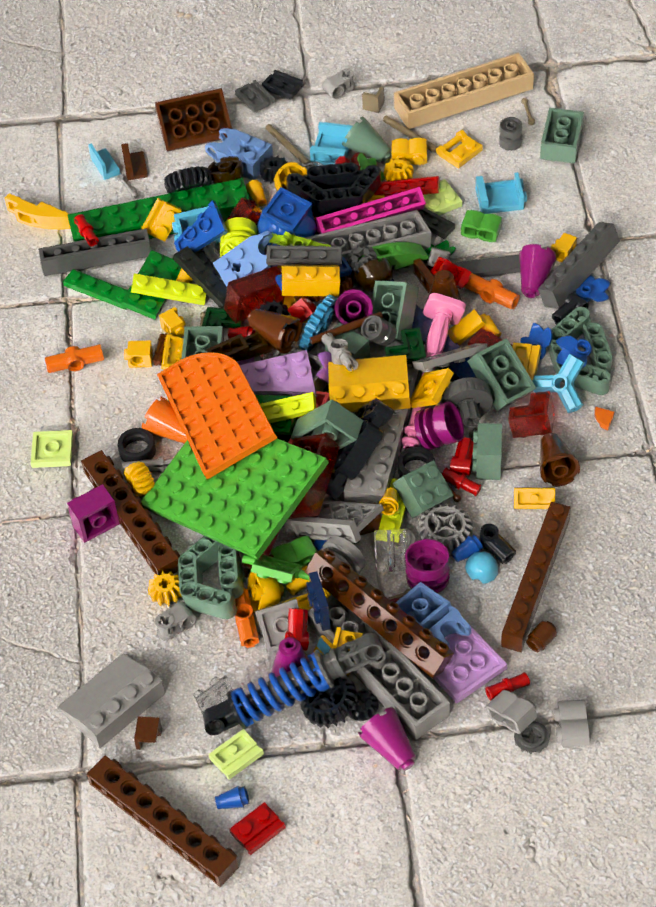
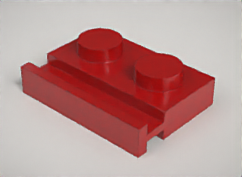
M264 802L229 830L241 846L252 855L286 827L285 823Z

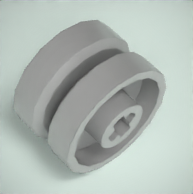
M331 536L321 549L327 548L333 551L341 561L349 564L357 574L365 567L366 561L363 554L353 543L345 538Z

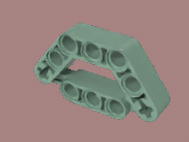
M577 307L551 329L552 341L547 348L555 375L559 373L563 366L556 361L558 354L562 350L556 343V340L564 336H572L577 339L583 334L585 340L592 347L589 355L592 365L586 364L581 369L574 381V387L597 395H605L609 392L612 354L603 327L599 323L591 322L590 312L587 308Z
M203 536L178 559L180 594L186 606L191 610L221 619H231L237 613L235 599L244 592L242 559L238 550ZM216 561H218L219 580L222 590L203 585V572Z

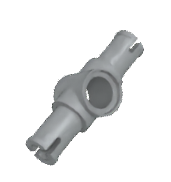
M331 333L322 336L321 341L328 347L334 364L344 365L348 371L358 368L359 364L348 350V342L346 340L335 339Z

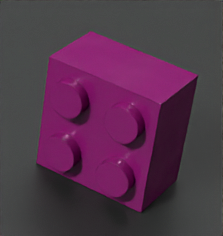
M103 484L67 503L72 525L84 543L120 524L115 501Z

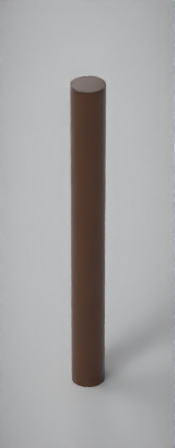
M381 312L372 314L383 319ZM369 316L309 337L311 344L321 342L322 336L324 334L327 335V333H331L334 337L359 328Z

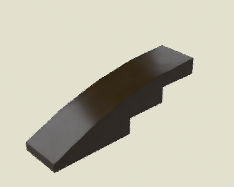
M255 332L244 338L242 334H239L206 350L207 353L227 355L237 362L276 350V348L259 333Z

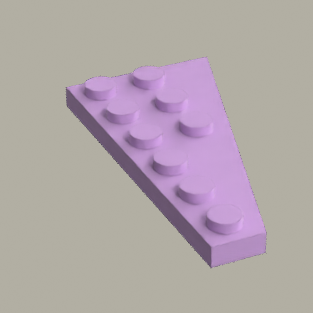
M307 350L239 365L255 395L281 396L282 394H292V396L313 392L315 397H317Z

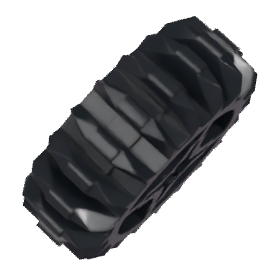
M203 166L179 169L165 177L164 186L168 194L211 185L212 176L209 169Z
M347 676L336 678L334 680L335 688L333 689L330 688L324 692L316 689V694L313 697L306 694L305 700L300 705L305 718L313 725L317 724L320 728L325 725L329 729L331 724L337 727L338 722L342 721L345 723L347 716L352 717L351 711H355V704L359 703L358 691L353 681Z

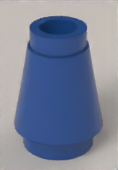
M475 535L468 536L451 554L456 562H460L469 558L473 553L480 552L483 546Z
M238 785L215 796L217 809L243 808L249 804L246 787Z

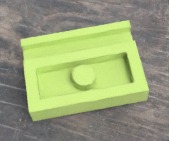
M242 729L209 754V759L230 780L264 755V752L252 737Z

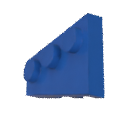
M212 200L204 213L201 212L197 216L198 219L191 227L188 226L174 242L177 252L188 246L195 253L228 233L215 201Z

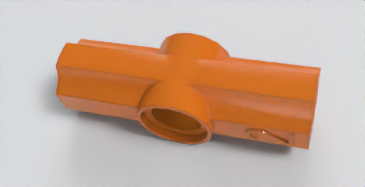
M473 273L470 275L469 282L464 286V288L479 294L481 299L489 304L496 302L514 310L520 300V295L504 288L500 281L496 279L488 281Z
M100 344L82 349L78 346H71L64 353L45 357L48 373L64 369L79 371L85 364L104 360Z
M244 588L243 594L235 599L237 608L235 621L241 646L251 648L259 643V637L248 589Z

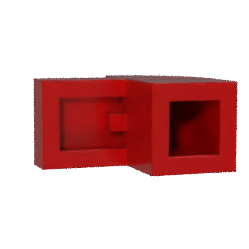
M438 257L430 271L434 276L441 270L450 271L454 276L458 289H463L469 282L472 273L468 269L459 267L441 257Z

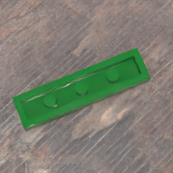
M74 269L63 280V284L67 288L124 310L127 309L121 306L122 300L128 291L126 289Z

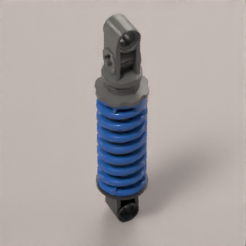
M367 633L336 649L332 648L329 650V653L323 655L319 650H315L312 654L308 655L310 662H307L306 658L302 657L300 659L301 666L297 667L292 662L289 665L291 670L286 672L284 667H281L279 669L280 676L278 677L273 672H270L268 674L270 679L268 685L263 677L258 678V683L261 687L258 690L253 682H249L247 687L250 693L247 695L242 687L227 691V700L209 707L203 712L206 733L213 736L219 735L239 724L245 730L254 724L253 719L261 721L264 714L272 716L274 709L281 712L285 704L290 707L293 706L295 699L300 702L304 701L306 694L313 697L316 694V689L324 692L330 688H335L334 680L336 678H343L346 674L356 671L382 657L383 649L378 635Z

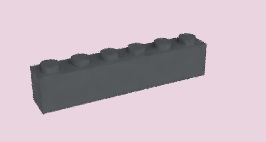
M598 222L538 288L545 307L559 309L564 304L566 298L580 287L620 242L613 223Z
M147 229L98 237L99 242L95 246H89L86 240L38 248L44 276L71 272L72 269L81 270L146 258L151 252Z

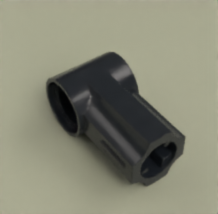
M571 293L566 298L564 305L552 314V319L557 325L575 308L585 307L588 309L589 302L577 294Z
M485 524L481 527L479 541L483 549L489 550L502 564L510 562L516 555V550L499 534L497 526Z

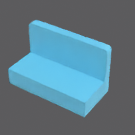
M92 143L88 144L91 160L104 180L120 175L119 167L106 148L96 151Z

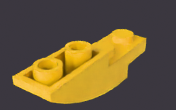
M10 193L5 197L7 210L15 213L17 221L44 229H70L68 213L66 211L59 210L42 201L36 206L34 203L27 202Z

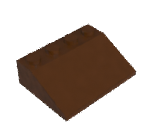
M222 88L155 102V112L167 152L221 140L219 138L220 129H232Z

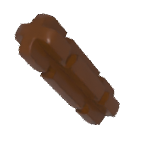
M167 333L159 335L152 359L155 366L162 365L164 342Z

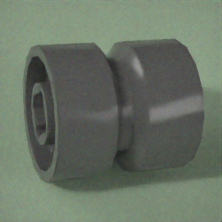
M507 117L500 122L499 144L505 150H516L522 144L523 124L518 118Z
M372 315L367 317L361 326L363 337L381 346L390 345L396 338L395 325L378 316Z

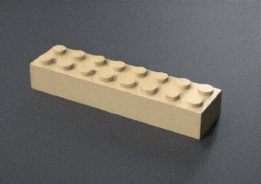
M516 53L394 92V109L406 127L411 129L533 89L534 73L521 55Z

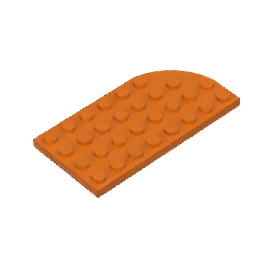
M199 353L181 359L157 374L207 480L277 439L243 370L231 357L220 353Z

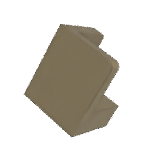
M380 87L376 95L366 92L362 94V109L379 113L384 104V87Z

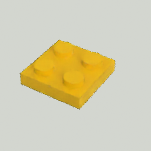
M449 368L425 372L410 397L411 408L437 405L442 399L443 392L449 386L450 379L454 373Z

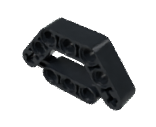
M355 163L312 166L308 168L307 175L289 174L286 178L287 190L311 202V210L314 213L330 214L367 203L381 185V169L376 165H370L363 170H358L359 167Z
M376 398L352 412L363 420L356 441L325 457L329 463L319 476L318 488L337 499L344 491L346 478L353 480L357 477L383 436V431L379 427L391 419L394 412L391 407Z

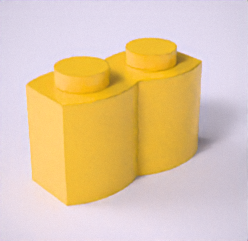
M400 138L392 140V160L405 158V161H410L412 165L426 164L427 139L413 138L408 140Z

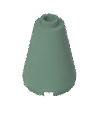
M362 116L360 118L362 121L360 123L356 122L345 137L347 142H342V145L357 153H363L368 158H375L377 162H386L391 156V148L367 119Z

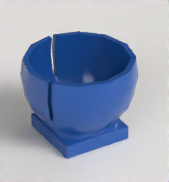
M280 187L268 205L262 210L257 225L259 234L269 231L277 235H283L286 231L302 238L314 236L317 227L311 210L312 203Z

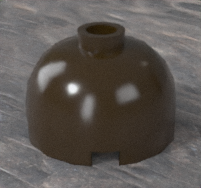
M236 156L220 158L221 162L216 164L214 161L208 166L214 184L243 178V163Z
M382 258L383 261L380 262L377 259L371 260L358 268L359 273L355 272L354 276L362 289L373 292L375 281L392 280L393 271L387 258Z

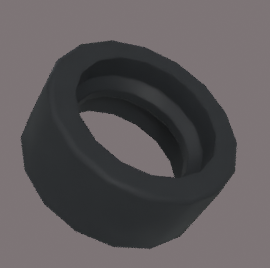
M143 428L129 429L122 433L118 439L119 455L124 462L152 460L156 454L154 437L152 433ZM135 441H143L148 444L146 449L138 453H131L125 449L127 445Z
M411 447L401 452L397 463L399 477L401 478L411 472L405 468L406 463L413 460L429 463L433 460L435 461L433 454L428 449L422 447Z

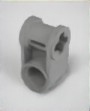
M343 69L337 74L328 77L323 82L322 88L332 98H340L355 88L353 70Z
M176 603L173 607L156 617L157 635L161 640H170L182 631L192 627L197 618L185 603Z

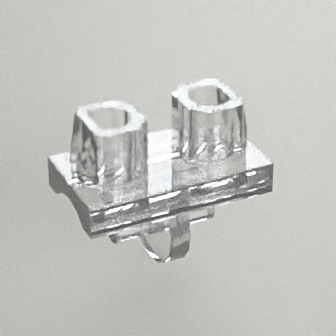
M226 675L222 678L215 676L210 680V687L205 691L198 689L193 693L202 714L207 708L228 699L227 691L233 690Z

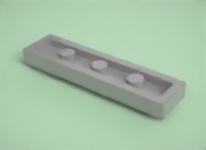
M475 343L412 362L414 370H422V373L433 371V367L436 366L438 368L447 367L449 362H464L466 357L472 358L478 352L486 349L487 343Z

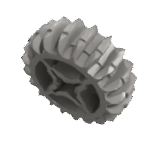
M439 503L437 508L432 507L430 511L426 510L424 515H421L420 522L418 523V536L421 540L432 539L441 542L450 554L468 536L471 537L473 534L472 521L469 514L464 513L463 508L457 509L456 504L450 507L448 503L446 506H442ZM456 525L461 528L460 531L456 530ZM431 526L434 527V532H431Z

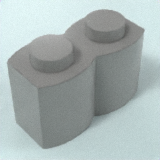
M502 690L485 706L489 718L500 725H505L508 729L518 734L524 731L538 717L535 704L529 699L519 698L513 691Z
M585 700L558 701V708H554L555 722H559L560 726L556 727L557 741L562 742V747L589 746L590 737Z

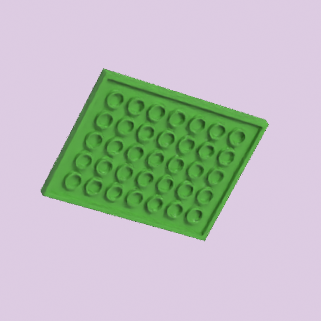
M275 439L207 480L187 440L154 483V487L141 500V505L144 509L147 508L157 515L255 559H259L329 462L323 456Z

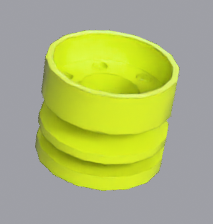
M234 217L225 221L228 233L220 237V256L222 257L247 238L258 235L257 225L250 219L243 217Z

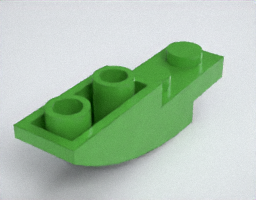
M411 242L386 243L372 247L376 252L378 262L383 261L382 258H387L395 270L413 264V261L420 258L424 261L429 258L420 244Z

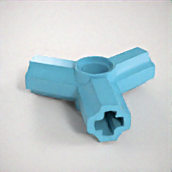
M569 354L557 375L534 376L532 380L536 387L534 393H558L567 413L581 409L584 404L574 387V381L585 362ZM564 379L565 386L561 388L560 382Z

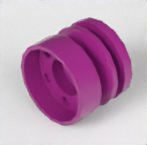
M445 402L435 405L434 408L429 407L419 410L415 414V431L425 449L433 450L443 447L444 444L449 445L462 441L464 437V424L459 410L452 402Z
M432 539L418 540L408 547L405 554L408 586L412 589L421 582L436 593L443 591L449 584L450 579L449 553L447 548L441 542Z

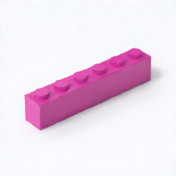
M418 187L317 217L315 221L318 234L414 210L419 211L424 208L426 203L421 188Z

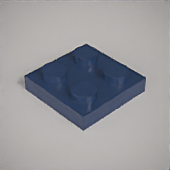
M317 571L309 573V582H306L309 593L307 595L310 607L313 606L315 623H320L322 631L329 630L328 603Z

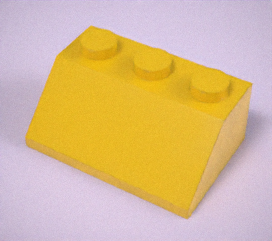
M282 265V296H329V294L339 296L340 267L338 265Z

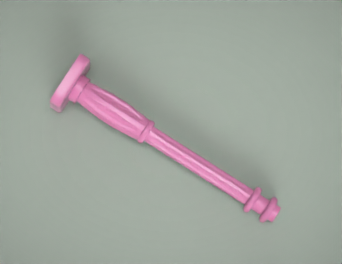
M437 293L429 295L423 309V314L433 319L426 342V358L442 353L448 335L449 324L457 325L465 312L466 304L463 301ZM426 406L413 408L409 425L404 428L406 437L401 439V444L405 450L420 446L415 431L414 418L416 412L425 409Z

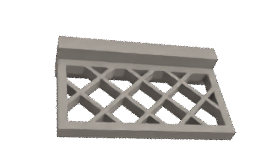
M321 501L304 517L295 516L290 522L297 538L309 536L310 539L328 540L331 536H339L352 543H357L361 539L359 532L384 509L382 504Z

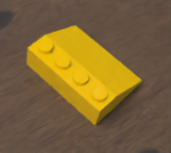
M406 355L356 359L359 365L356 370L352 369V371H348L344 365L328 362L329 398L338 402L348 411L354 412L376 398L393 410L411 408Z

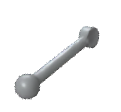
M118 175V181L126 186L133 198H136L138 193L133 191L124 180V175Z

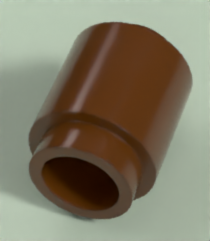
M541 621L528 635L526 644L534 652L544 650L557 636L556 627L549 621Z

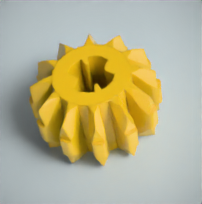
M398 158L396 160L390 159L389 163H385L384 176L386 181L413 178L414 168L410 161H405V158L401 160Z
M138 461L125 468V480L129 482L135 495H146L154 487V478L145 463Z
M162 571L160 576L154 574V579L149 580L148 593L152 601L158 602L160 606L164 603L170 606V602L177 603L178 598L182 597L179 591V576L173 575L172 571L168 574Z

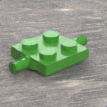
M246 554L243 556L242 563L252 565L251 572L257 573L258 577H272L277 579V582L283 584L291 583L296 578L309 580L305 570H302L303 565L267 555H262L259 559Z

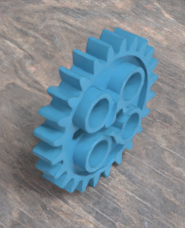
M330 294L329 296L327 295L323 302L317 306L314 314L310 316L304 327L305 332L301 336L300 349L309 352L318 344H311L309 337L327 331L333 320L332 315L335 313L336 297Z

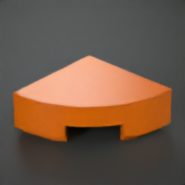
M595 407L594 417L601 428L609 430L615 412Z

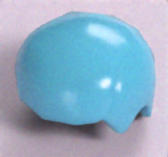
M476 552L467 559L465 570L472 580L478 579L483 584H486L497 577L499 567L497 561L490 553Z

